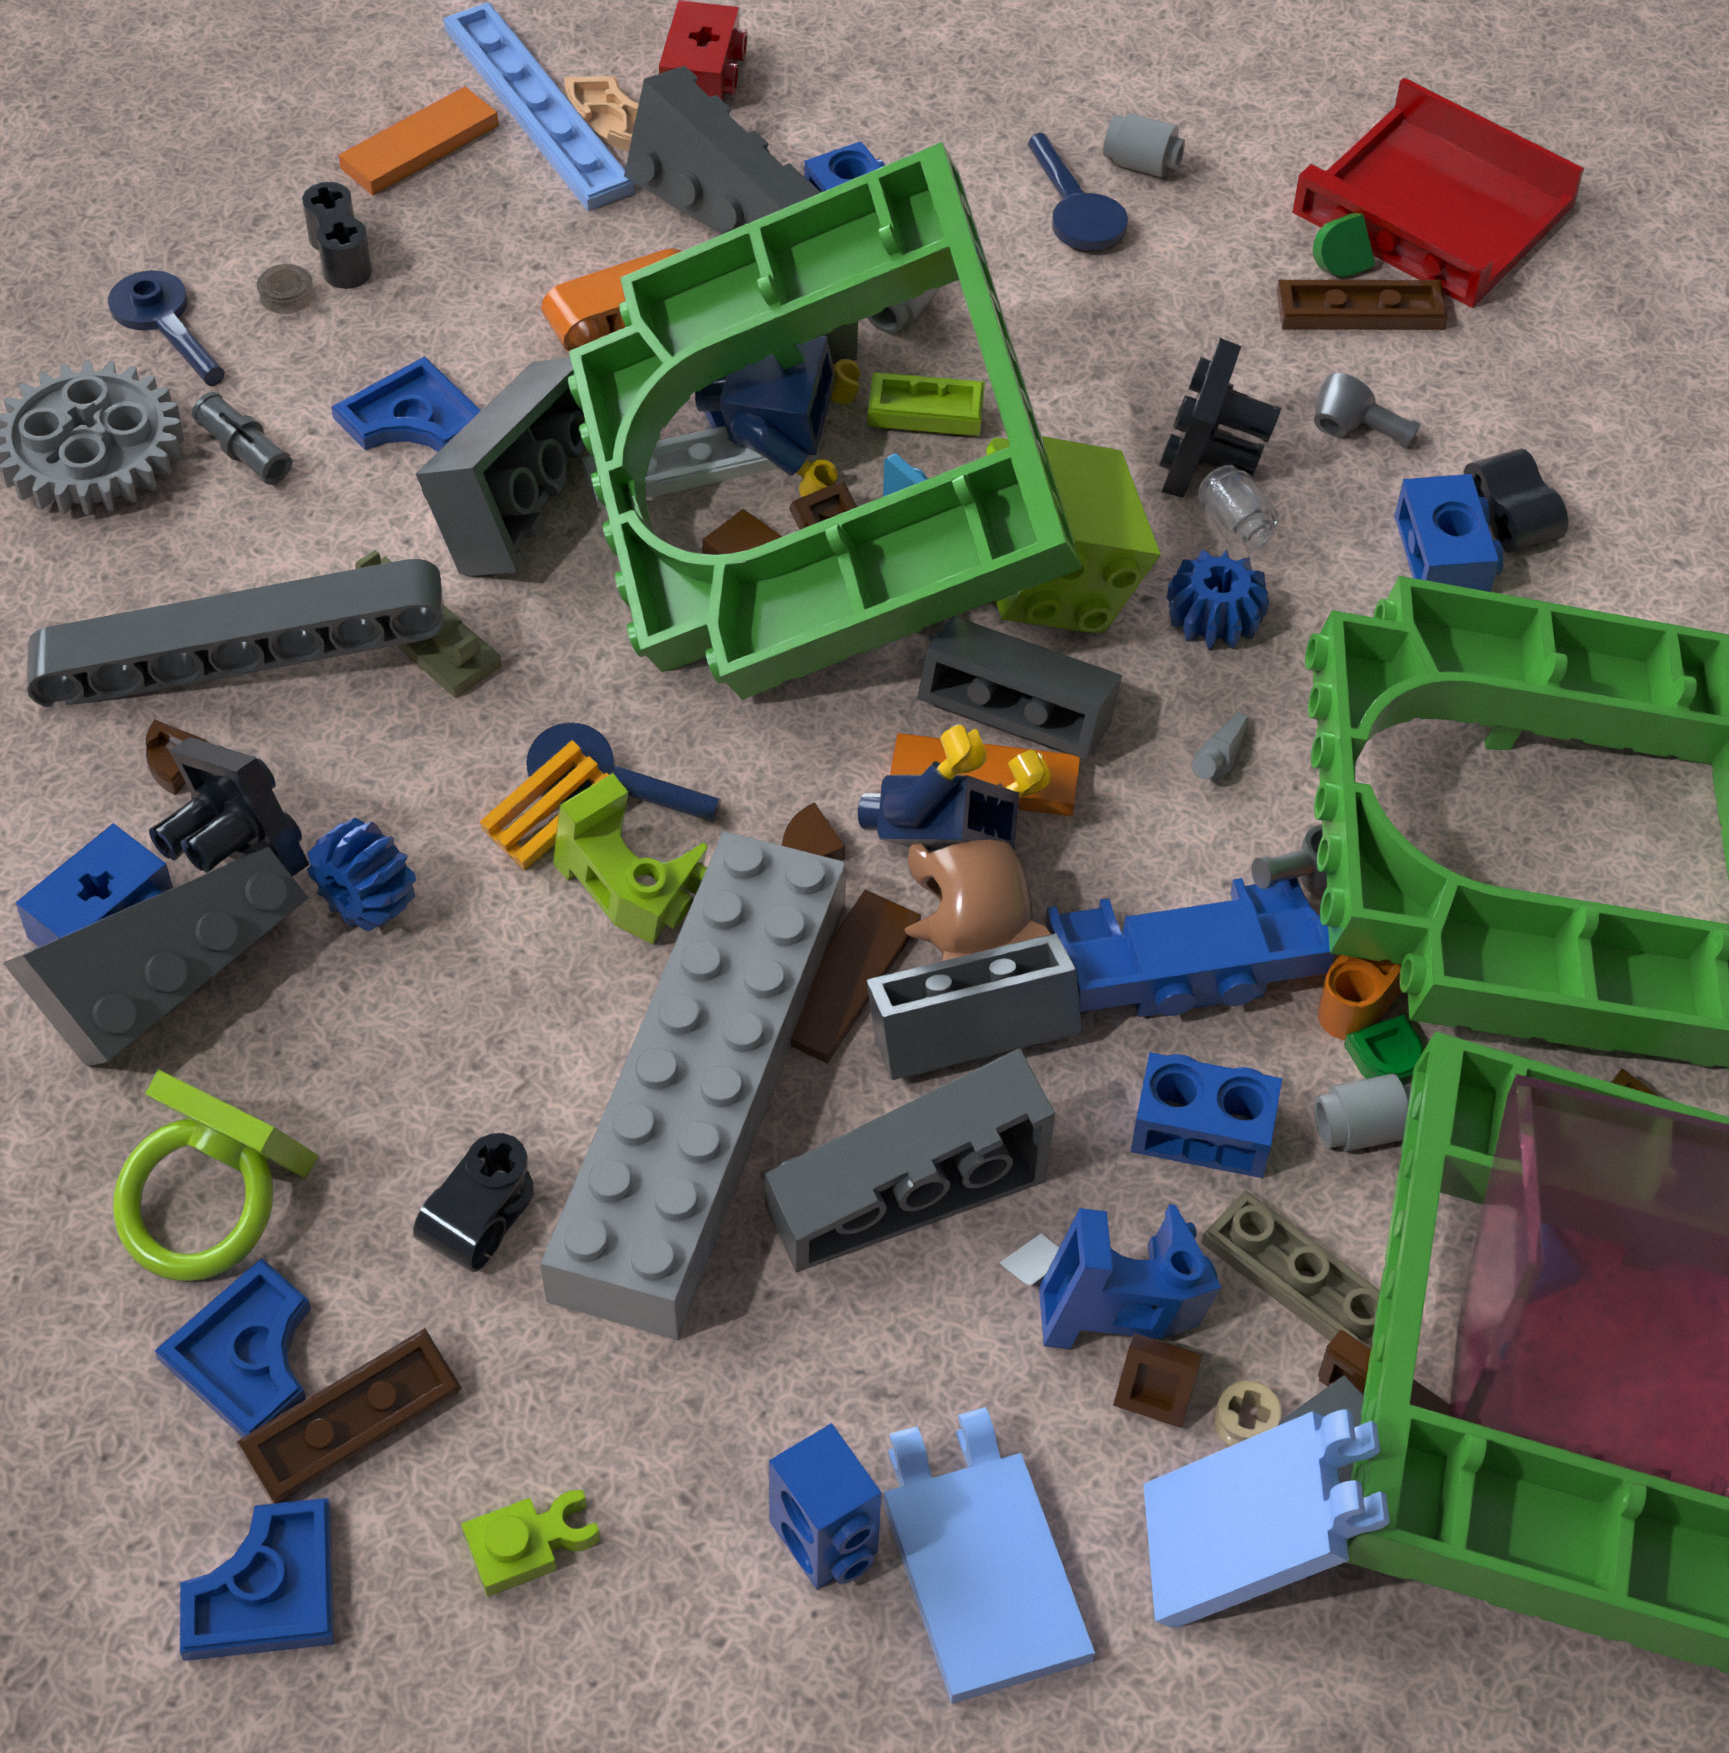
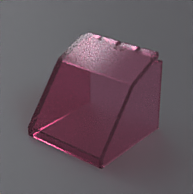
M1519 1074L1515 1075L1506 1099L1458 1318L1449 1408L1450 1417L1657 1477V1474L1667 1476L1669 1481L1724 1497L1727 1491V1497H1729V1124Z

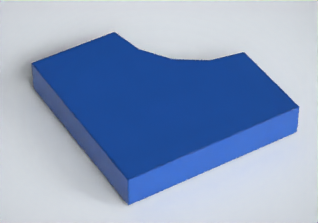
M425 356L331 406L333 419L364 450L384 443L412 442L429 446L439 452L481 411Z
M261 1258L155 1350L157 1359L243 1438L306 1399L304 1389L290 1370L288 1352L295 1329L311 1310L310 1303L301 1292Z
M329 1498L255 1505L250 1531L234 1556L209 1574L180 1582V1654L183 1661L334 1645L332 1530Z

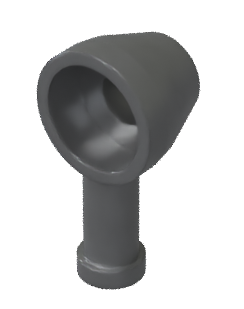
M1333 373L1328 375L1317 395L1314 423L1320 431L1336 438L1346 436L1361 423H1364L1401 442L1400 445L1408 449L1421 423L1415 420L1411 422L1376 404V399L1371 389L1359 379L1348 374Z
M1322 824L1308 830L1300 851L1273 858L1268 856L1256 858L1251 866L1255 884L1260 889H1268L1276 886L1279 882L1301 877V881L1307 890L1316 895L1323 896L1327 888V873L1319 872L1317 868L1318 847L1323 836Z

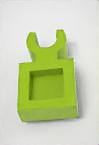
M571 1490L561 1494L553 1501L549 1511L537 1515L529 1497L461 1523L463 1536L487 1597L556 1571V1562L552 1553L555 1549L562 1547L574 1552L584 1551L600 1541L597 1523L588 1524L579 1529L570 1528L564 1523L570 1514L587 1508L583 1490Z

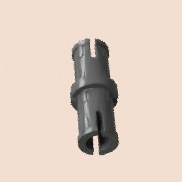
M217 392L206 393L196 401L192 410L194 421L198 425L203 426L220 441V448L232 460L238 461L241 459L261 477L262 481L269 485L280 482L288 475L292 466L290 455L286 451L281 450L264 435L263 426L252 416H242L222 399L223 397Z

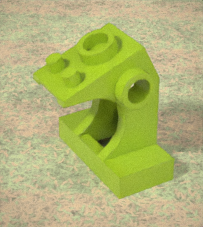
M612 773L560 805L553 865L568 881L576 876L616 927L654 944L666 925L675 930L688 913L694 900V896L689 893L691 892L696 895L707 870L704 862L708 846L703 842L679 858L668 862H659L648 857L638 858L626 847L621 837L628 791ZM641 875H648L656 881V884L648 886L636 882L635 878Z

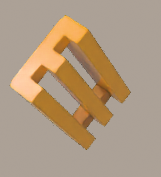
M571 740L479 821L481 828L523 870H526L556 843L559 815L522 848L516 842L541 820L547 818L560 806L564 799L587 779L594 785L609 776L607 772L605 774L602 773L598 768V764L590 756L586 757L582 754L581 748ZM573 766L575 767L573 771H571L564 779H562L555 787H553L528 811H526L520 818H518L511 826H509L505 831L502 830L522 811H524L531 803H533L540 795H542L549 787H551L558 779H560L566 772H568Z

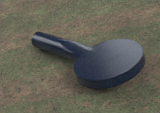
M1044 133L1034 134L1028 141V147L1063 199L1056 205L1052 215V229L1057 238L1071 247L1082 250L1106 249L1120 242L1126 234L1128 221L1127 213L1123 206L1108 196L1084 193L1047 135Z
M158 270L137 272L120 280L111 289L108 296V305L113 318L119 324L130 329H159L207 385L214 386L220 383L225 376L223 368L179 320L188 302L185 286L182 281L171 273Z
M568 722L552 726L538 735L529 748L526 760L528 777L533 775L565 745L573 740L581 748L582 754L586 757L590 756L598 764V768L602 773L605 774L607 772L609 775L614 773L628 791V796L710 822L714 821L720 808V798L615 766L612 749L606 738L599 731L585 724ZM573 766L568 772H566L560 779H558L551 787H549L540 796L543 797L544 795H546L553 787H555L562 779H564L571 771H573L575 767ZM587 779L564 799L560 805L589 788L592 783Z

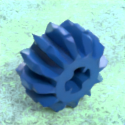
M1202 549L1196 561L1183 559L1176 575L1173 576L1172 582L1168 586L1167 600L1169 601L1171 626L1183 627L1186 641L1197 638L1199 635L1205 636L1208 650L1220 638H1223V641L1232 649L1240 640V636L1253 639L1260 623H1262L1263 617L1267 615L1269 605L1265 573L1252 570L1250 557L1238 561L1231 559L1227 549L1220 557H1212Z
M354 817L346 823H340L319 838L316 845L307 852L309 863L311 864L307 871L309 877L318 885L316 894L324 897L329 903L330 912L337 911L340 913L344 922L351 927L358 925L369 932L375 927L382 926L395 918L416 897L413 884L417 879L415 873L406 866L407 854L397 849L394 845V837L384 836L379 826L372 821L365 824Z

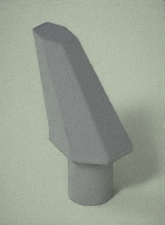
M1237 712L1194 754L1195 759L1192 762V770L1196 776L1202 779L1213 778L1219 780L1232 770L1248 727V716Z

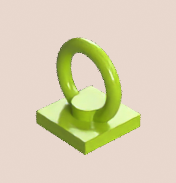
M158 1069L145 1094L186 1119L171 1122L155 1130L144 1138L128 1156L119 1173L114 1190L113 1216L115 1227L127 1252L149 1272L176 1281L203 1280L219 1275L234 1267L251 1252L263 1235L273 1205V1181L266 1159L305 1178L313 1168L319 1155L277 1128ZM186 1146H190L241 1172L245 1184L244 1207L233 1230L217 1245L205 1251L189 1254L171 1251L157 1243L147 1231L141 1212L143 1189L152 1170L168 1154Z

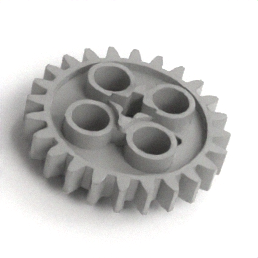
M85 361L79 373H73L64 364L61 365L60 369L61 377L53 379L48 374L41 372L39 373L41 385L37 388L24 383L19 385L22 400L16 398H5L3 400L7 413L0 414V472L6 487H16L20 500H25L34 495L37 508L41 510L55 500L57 501L60 514L63 515L70 510L73 504H81L84 515H90L96 502H102L109 511H114L115 498L123 496L132 503L137 502L135 489L139 486L155 491L157 486L154 474L170 476L172 471L169 460L181 458L178 443L184 442L177 403L171 401L170 392L167 387L157 388L155 376L149 375L139 380L135 366L129 367L120 375L117 374L113 361H109L101 372L94 371L91 361Z

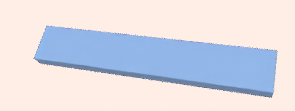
M490 2L443 18L445 31L587 211L635 194V183L624 177V168Z

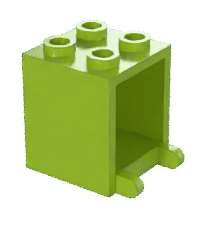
M1042 436L1082 569L1036 587L1025 588L1016 592L1015 595L996 601L1001 620L1089 633L1106 632L1161 554L1122 450ZM993 438L986 448L987 455L1010 447L1008 439Z

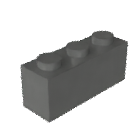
M953 616L927 647L917 699L1087 760L1111 724L1123 675Z
M1057 933L866 980L875 1041L891 1080L908 1076H920L931 1070L971 1060H984L995 1054L1035 1044H1048L1059 1038L1082 1033L1076 968Z

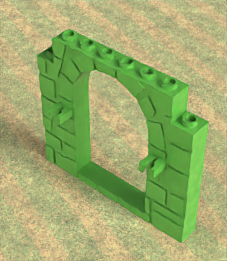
M942 142L620 277L626 301L619 304V309L626 327L569 351L574 375L568 377V384L575 402L579 408L583 409L586 421L579 426L580 434L587 451L594 457L597 471L591 474V481L598 499L606 506L609 521L603 523V531L610 549L618 556L621 571L615 573V582L623 601L627 606H630L633 622L627 624L628 636L639 657L647 656L662 672L674 670L706 657L715 680L719 684L725 682L743 700L780 686L782 682L798 679L847 660L849 656L860 652L865 653L922 631L924 627L994 600L1005 599L1025 588L1030 589L1082 569L974 217L967 200L964 185L957 167ZM960 280L1010 447L746 551L721 555L699 554L676 548L657 537L648 515L645 477H647L654 448L661 436L660 431L663 427L667 426L677 411L691 398L690 395L728 374L745 368V365L749 363L752 365L764 360V357L773 354L784 370L805 362L803 352L797 345L798 343L801 345L833 332L834 328L844 324L850 325L884 311L883 308L890 305L896 306L923 295L924 291L934 287L937 289Z
M1404 576L1398 577L1387 599L1381 598L1378 601L1373 617L1332 610L1320 634L1313 633L1311 635L1305 654V667L1307 670L1313 671L1314 684L1308 701V716L1310 719H1316L1318 726L1311 750L1312 768L1319 769L1320 783L1314 800L1315 819L1322 820L1323 832L1318 847L1317 868L1319 872L1327 873V888L1321 901L1320 921L1322 925L1328 926L1330 953L1375 961H1383L1385 959L1391 960V963L1401 964L1400 989L1402 992L1408 993L1409 1018L1411 1021L1449 1027L1459 1025L1470 1027V1030L1527 1039L1536 1037L1545 1039L1546 1042L1610 1052L1612 1050H1620L1690 1061L1694 1065L1713 1067L1714 1065L1726 1067V1070H1729V924L1498 887L1466 878L1436 863L1413 846L1386 816L1378 803L1372 786L1355 782L1356 762L1367 741L1375 733H1380L1400 723L1412 721L1413 718H1420L1421 720L1443 719L1470 724L1479 722L1482 726L1491 727L1489 734L1484 739L1485 749L1510 750L1522 730H1526L1540 736L1564 740L1573 738L1584 740V743L1622 750L1626 747L1632 748L1634 752L1663 757L1673 755L1681 760L1710 764L1713 766L1712 778L1719 823L1722 825L1721 836L1729 881V634Z
M1435 1032L1416 1062L1413 1071L1401 1149L1402 1156L1399 1163L1386 1247L1385 1267L1382 1273L1372 1338L1373 1345L1370 1351L1360 1425L1369 1421L1377 1423L1380 1452L1372 1458L1353 1462L1351 1481L1357 1480L1361 1482L1363 1498L1380 1491L1386 1494L1390 1523L1379 1530L1360 1533L1346 1539L1349 1556L1347 1563L1405 1580L1408 1578L1488 1601L1490 1605L1532 1617L1539 1616L1540 1619L1617 1642L1619 1640L1634 1644V1647L1699 1666L1707 1665L1720 1669V1672L1729 1674L1728 1497L1410 1405L1440 1193L1491 1208L1495 1206L1509 1210V1213L1563 1229L1568 1227L1581 1231V1234L1625 1246L1627 1248L1621 1254V1265L1649 1270L1661 1255L1674 1258L1676 1262L1689 1266L1693 1264L1703 1267V1270L1729 1278V1117Z

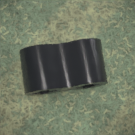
M328 181L312 185L304 192L302 197L309 243L320 252L324 279L328 284L341 289L356 288L363 285L369 280L372 268L366 227L362 222L354 218L351 192L346 186L337 182Z
M1516 449L1466 465L1463 474H1472L1478 496L1486 498L1489 506V525L1493 535L1499 540L1506 553L1550 542L1566 535L1568 530V514L1561 496L1545 484L1539 474L1533 456L1526 449Z

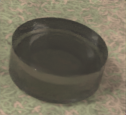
M280 264L265 270L257 281L260 303L264 308L274 313L291 314L301 311L314 298V287L310 273L297 265Z

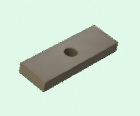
M1245 1190L1203 1233L1201 1244L1326 1339L1331 1341L1339 1330L1342 1329L1366 1347L1372 1349L1380 1290ZM1298 1271H1308L1314 1277L1303 1276Z

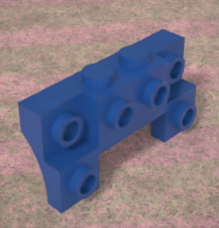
M1242 878L1233 879L1230 892L1232 900L1126 916L1123 934L1117 923L1109 898L1100 899L1099 908L1058 914L1056 906L1048 907L1045 919L1047 930L1050 934L1057 933L1076 968L1080 1012L1135 1004L1138 1017L1155 1014L1176 1016L1193 1008L1219 1004L1239 1006L1253 999L1265 997L1267 983L1327 974L1335 957V954L1330 953L1328 926L1321 924L1320 916L1309 905L1297 878L1279 882L1276 886L1268 889H1260L1256 884L1245 886Z

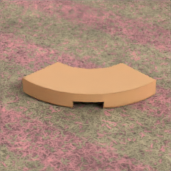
M616 76L564 77L566 98L599 139L606 144L629 152L639 103L632 101L620 90Z

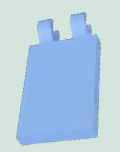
M986 1407L958 1415L961 1429L956 1430V1436L968 1468L932 1478L925 1445L917 1426L889 1435L893 1448L888 1449V1454L900 1487L884 1491L883 1505L951 1704L1091 1663L1095 1655L1022 1453L1004 1458L1000 1457L994 1427Z
M1347 1409L1335 1411L1325 1417L1312 1411L1144 1483L1155 1621L1168 1627H1181L1349 1561L1346 1539L1360 1533L1379 1530L1390 1523L1385 1493L1380 1491L1363 1498L1361 1482L1352 1480L1339 1483L1338 1468L1352 1462L1372 1458L1380 1452L1377 1423L1369 1421L1354 1427L1352 1412Z

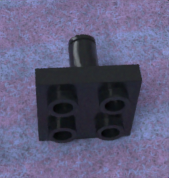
M1220 338L1211 360L1200 357L1188 388L1197 392L1195 398L1188 395L1184 396L1173 424L1174 429L1182 432L1181 437L1173 434L1170 435L1159 467L1169 470L1161 491L1162 493L1184 498L1197 465L1201 466L1203 461L1244 475L1250 480L1252 479L1261 458L1264 444H1257L1233 435L1230 432L1219 429L1218 426L1221 424L1234 430L1242 431L1261 438L1262 441L1268 443L1277 423L1281 407L1278 405L1273 406L1233 390L1234 384L1229 382L1242 347L1241 345Z
M191 737L170 750L191 792V801L149 829L152 842L164 857L175 861L185 853L197 869L208 873L228 857L236 860L270 847L292 877L310 865L299 844L302 840L300 828L294 819L282 810L272 790L276 787L275 778L268 766L260 758Z

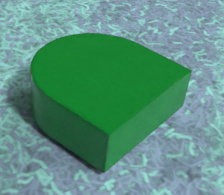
M1354 212L1328 222L1318 231L1313 243V256L1316 264L1322 271L1346 277L1376 266L1362 213Z
M1404 1014L1347 1034L1344 1042L1346 1050L1360 1073L1366 1079L1395 1074L1400 1079L1402 1085L1412 1082L1414 1066L1424 1051L1419 1037Z

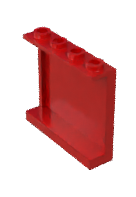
M1404 77L1399 83L1395 107L1331 167L1324 171L1310 164L1299 174L1292 213L1320 228L1328 222L1354 212L1362 213L1373 256L1418 280H1441L1444 294L1473 309L1574 207L1584 168Z

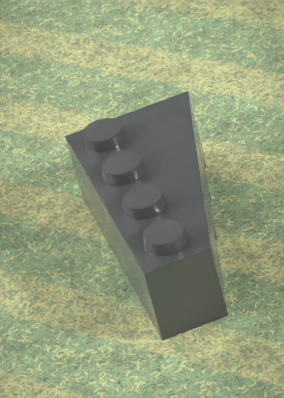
M686 66L643 80L624 173L625 178L720 234L732 231L821 193L790 163L782 165L767 149L769 143L755 130L748 133L730 117L729 114L732 109L717 95L709 97L696 85L698 77Z
M570 357L531 362L416 473L423 495L430 506L459 574L477 576L517 572L525 558L520 550L527 537H536L545 521L541 511L550 495H559L568 480L565 476L568 461L570 458L580 457L585 445L581 438L579 426L586 421L583 409L579 408L569 388L568 377L574 375Z
M266 847L5 961L3 964L86 1066H92L111 1060L299 907L308 897L270 847Z
M1018 1048L812 1151L784 1161L777 1168L765 1173V1207L797 1273L1046 1182L1055 1112L1021 1048Z

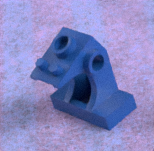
M1169 1204L1165 1211V1219L1156 1236H1151L1148 1242L1149 1260H1136L1122 1256L1111 1248L1107 1211L1079 1208L1039 1286L1043 1345L1045 1347L1071 1349L1081 1330L1134 1336V1333L1153 1339H1164L1198 1327L1222 1287L1218 1281L1213 1263L1207 1256L1203 1255L1195 1240L1197 1237L1195 1225L1192 1222L1186 1223L1177 1206ZM1151 1305H1155L1158 1307L1156 1308V1310H1154L1151 1307Z

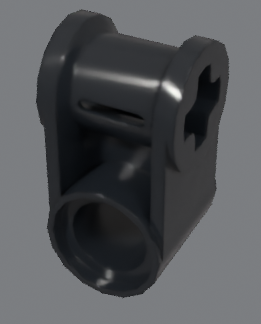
M491 1133L473 1143L467 1154L442 1186L437 1188L421 1207L413 1228L415 1239L471 1272L481 1270L490 1259L485 1254L487 1253L492 1257L499 1248L504 1235L526 1209L533 1197L534 1183L529 1171H527L528 1156L523 1144L516 1137L505 1133Z

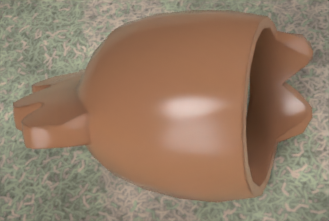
M975 840L954 844L932 853L919 843L913 844L909 848L908 865L912 877L921 887L938 897L940 906L932 915L906 927L904 930L908 936L932 942L943 954L942 961L1050 935V932L1044 925L1032 921V901L1029 885L1023 866L1010 844L997 840Z

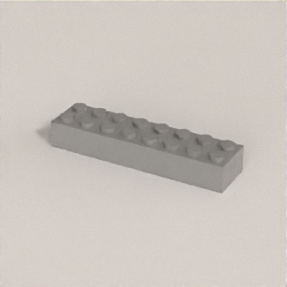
M726 831L722 832L540 1263L547 1303L674 1340L679 1339L790 1051L793 1032L827 944L834 936L844 911L846 862Z

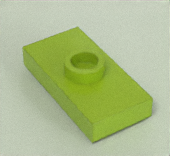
M873 372L867 412V426L980 436L985 381Z

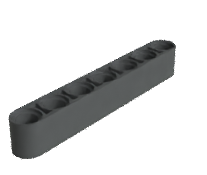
M406 559L45 627L33 633L28 641V696L35 703L44 707H52L53 702L65 700L66 705L93 703L423 641L436 636L444 627L440 571L436 565L429 561Z

